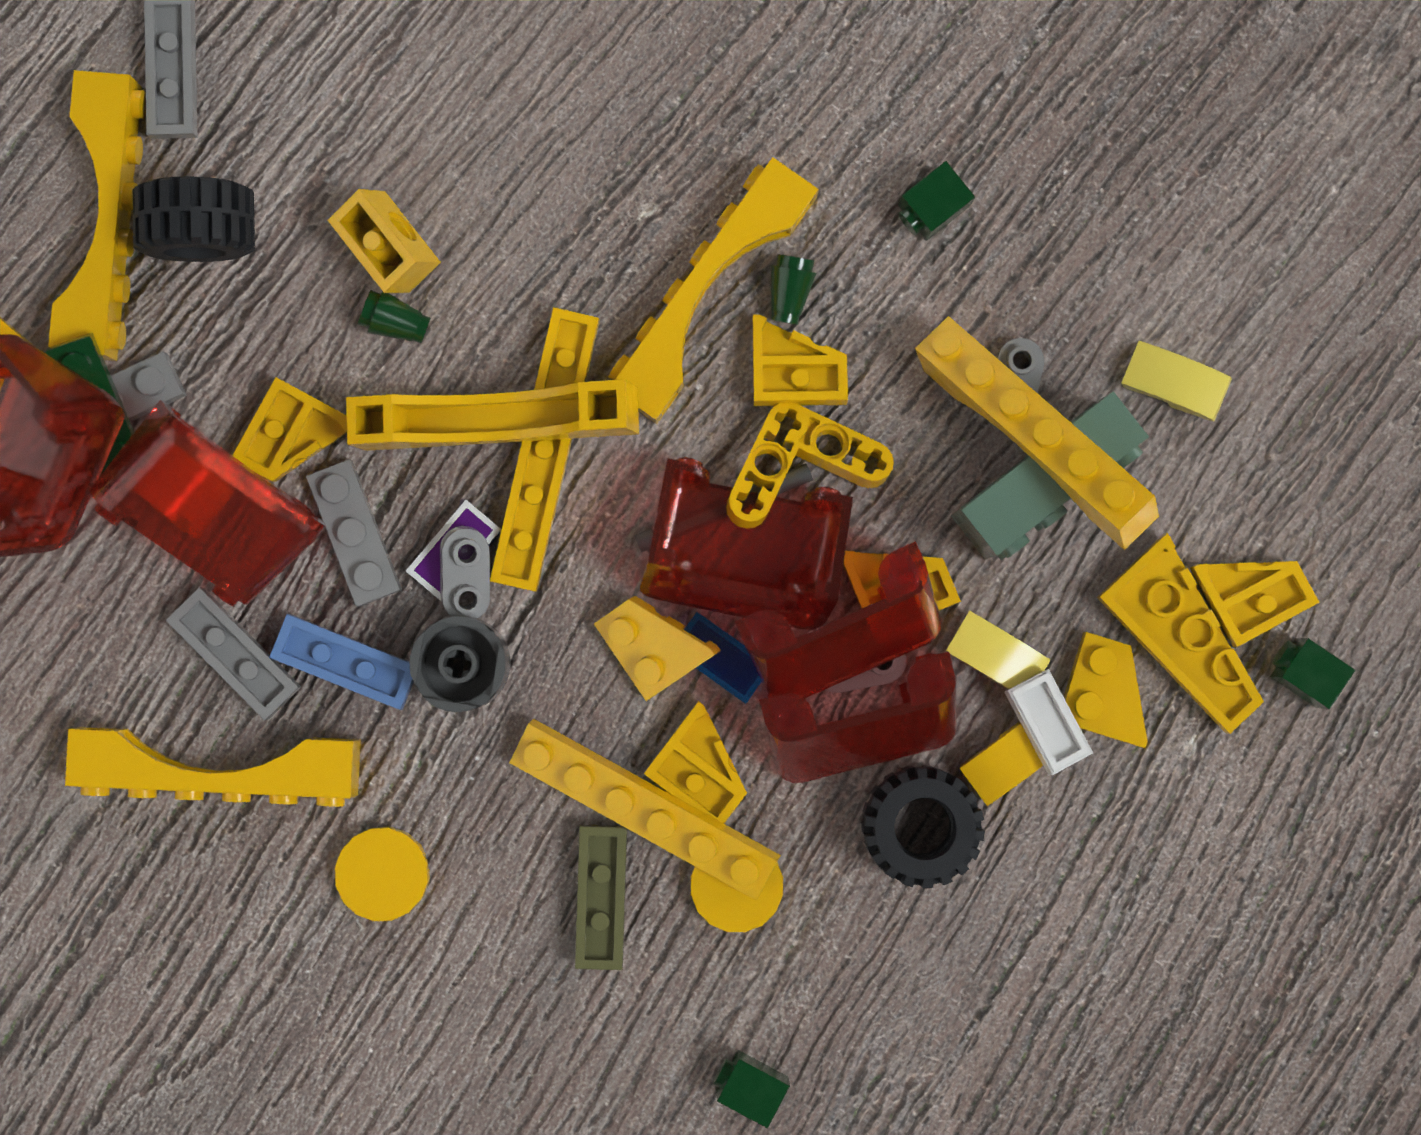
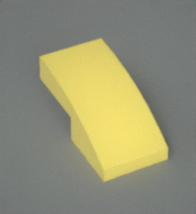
M1138 341L1121 384L1126 389L1167 402L1171 408L1214 422L1232 378L1179 354Z
M970 610L946 649V653L981 672L987 678L1006 689H1010L1044 671L1050 662V659Z

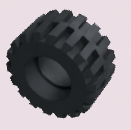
M180 176L149 180L135 186L132 190L133 248L147 256L171 261L215 262L241 258L255 251L254 192L242 184L219 178Z
M932 766L903 767L899 772H891L884 777L885 780L879 786L875 785L870 793L872 795L869 801L865 802L862 811L864 819L861 821V830L864 834V843L876 864L892 879L895 878L902 884L910 887L919 885L923 889L933 888V885L941 883L943 886L953 882L952 877L958 873L963 876L969 870L967 865L971 859H977L980 850L977 848L980 840L984 841L985 830L981 826V821L984 820L983 812L976 803L978 800L973 792L957 777ZM918 798H928L938 802L946 810L949 817V830L945 840L939 847L927 853L917 854L908 851L899 843L895 835L894 825L899 811L907 803Z

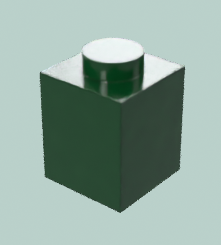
M945 161L902 195L898 204L902 211L898 215L913 235H917L920 232L927 241L969 208L975 196L948 162Z
M1295 638L1293 643L1287 641L1275 655L1272 663L1277 667L1270 677L1315 708L1330 709L1356 670L1309 638Z
M738 1050L733 1062L725 1058L713 1081V1084L719 1087L717 1090V1102L767 1129L790 1087L788 1076Z

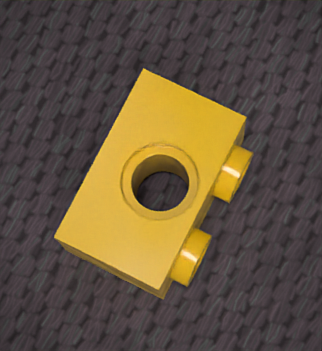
M358 189L327 220L384 293H410L441 263L385 191Z

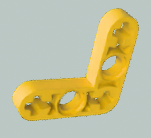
M779 403L770 410L734 484L726 505L727 515L738 527L747 529L755 528L762 524L770 511L795 456L856 485L869 489L877 488L889 477L894 465L893 455L882 443L799 404ZM787 416L794 420L792 425L794 429L789 430L781 446L779 443L774 442L780 429L779 422H782ZM826 434L836 437L841 444V452L834 456L824 455L817 448V438ZM852 445L857 449L848 465L843 463ZM762 454L773 455L780 463V471L771 476L763 475L757 470L755 459ZM870 456L878 459L876 466L879 469H875L872 474L864 471L866 464L863 461H867ZM753 484L762 487L755 502V507L760 510L752 509L750 514L743 513L741 511L742 503L737 499L745 501Z

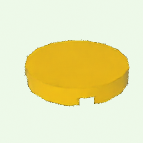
M394 827L371 828L355 835L341 850L335 865V886L343 903L356 915L371 921H392L409 913L424 897L430 881V870L422 845L409 833Z
M777 862L758 899L754 900L694 866L691 873V896L697 912L710 925L726 932H748L763 926L776 913L783 897V875Z

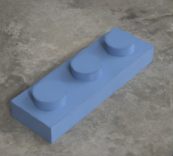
M292 614L286 615L269 656L271 659L399 710H403L414 683L410 674L409 661Z

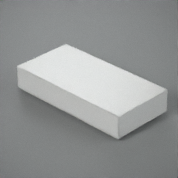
M1049 669L1004 692L1049 776L1093 754Z

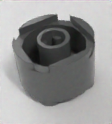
M463 616L446 617L429 626L416 639L409 662L410 674L419 692L431 705L449 712L469 711L492 702L506 685L511 666L510 653L503 636L490 624L479 619ZM462 650L465 652V659L472 661L471 670L463 671L461 677L457 676V668L450 666L451 658L459 657Z

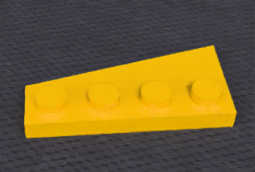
M1164 533L1096 598L1226 734H1231L1264 700L1236 651L1230 647L1220 629V623L1212 609H1209L1188 567L1185 568L1177 554L1176 546L1168 533Z

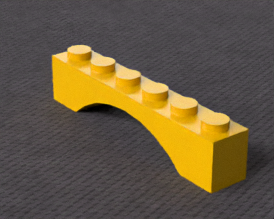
M74 70L69 117L83 136L93 160L98 183V218L94 239L84 264L69 287L52 303L48 347L93 332L104 360L117 361L118 350H122L126 342V326L124 322H121L122 304L127 303L130 297V279L128 275H125L126 260L134 252L133 230L129 229L131 211H133L132 190L137 186V183H134L135 165H140L143 157L142 138L138 136L139 118L144 119L146 116V92L128 74Z
M774 157L771 158L765 168L758 164L753 169L743 185V188L748 192L740 204L737 206L731 202L726 207L716 223V226L721 228L718 235L711 244L706 240L700 244L689 261L694 266V269L684 282L679 278L674 281L662 300L667 304L665 310L657 320L652 316L647 319L635 338L640 342L631 358L625 354L622 355L608 376L612 380L626 379L638 387V412L655 424L659 423L684 387L682 362L685 338L693 314L707 289L726 268L744 254L766 243L791 236L817 199L819 191L817 187Z
M948 316L915 347V351L926 374L954 399L979 413L1014 441L1056 481L1086 516L1122 549L1125 550L1159 517L1154 494L951 317Z
M626 379L577 382L545 389L495 394H388L346 397L347 445L365 451L639 435L638 387Z
M71 728L68 729L65 786L81 787L80 795L109 796L110 788L128 789L127 797L157 798V790L175 791V799L204 800V792L222 793V801L251 802V794L269 795V803L298 804V796L316 797L317 806L340 807L345 806V798L351 799L358 796L361 739L313 737L305 739L288 753L260 766L238 770H213L193 767L170 759L146 745L129 729Z

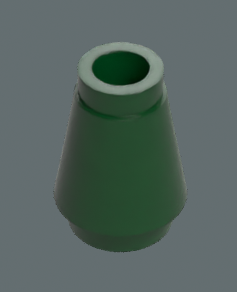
M777 254L776 266L771 265V320L798 324L799 317L802 314L817 274L812 272L814 260Z
M370 290L358 325L368 328V334L411 342L415 341L421 344L431 318L422 315L423 313L390 293H384L383 291L378 293Z

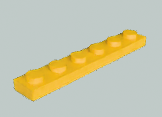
M553 307L534 390L586 382L600 322L598 317ZM572 439L522 441L490 577L491 582L537 592Z
M536 719L528 723L509 762L754 900L758 899L781 856Z

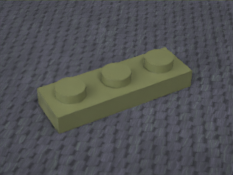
M580 825L575 969L623 970L627 828L623 826Z

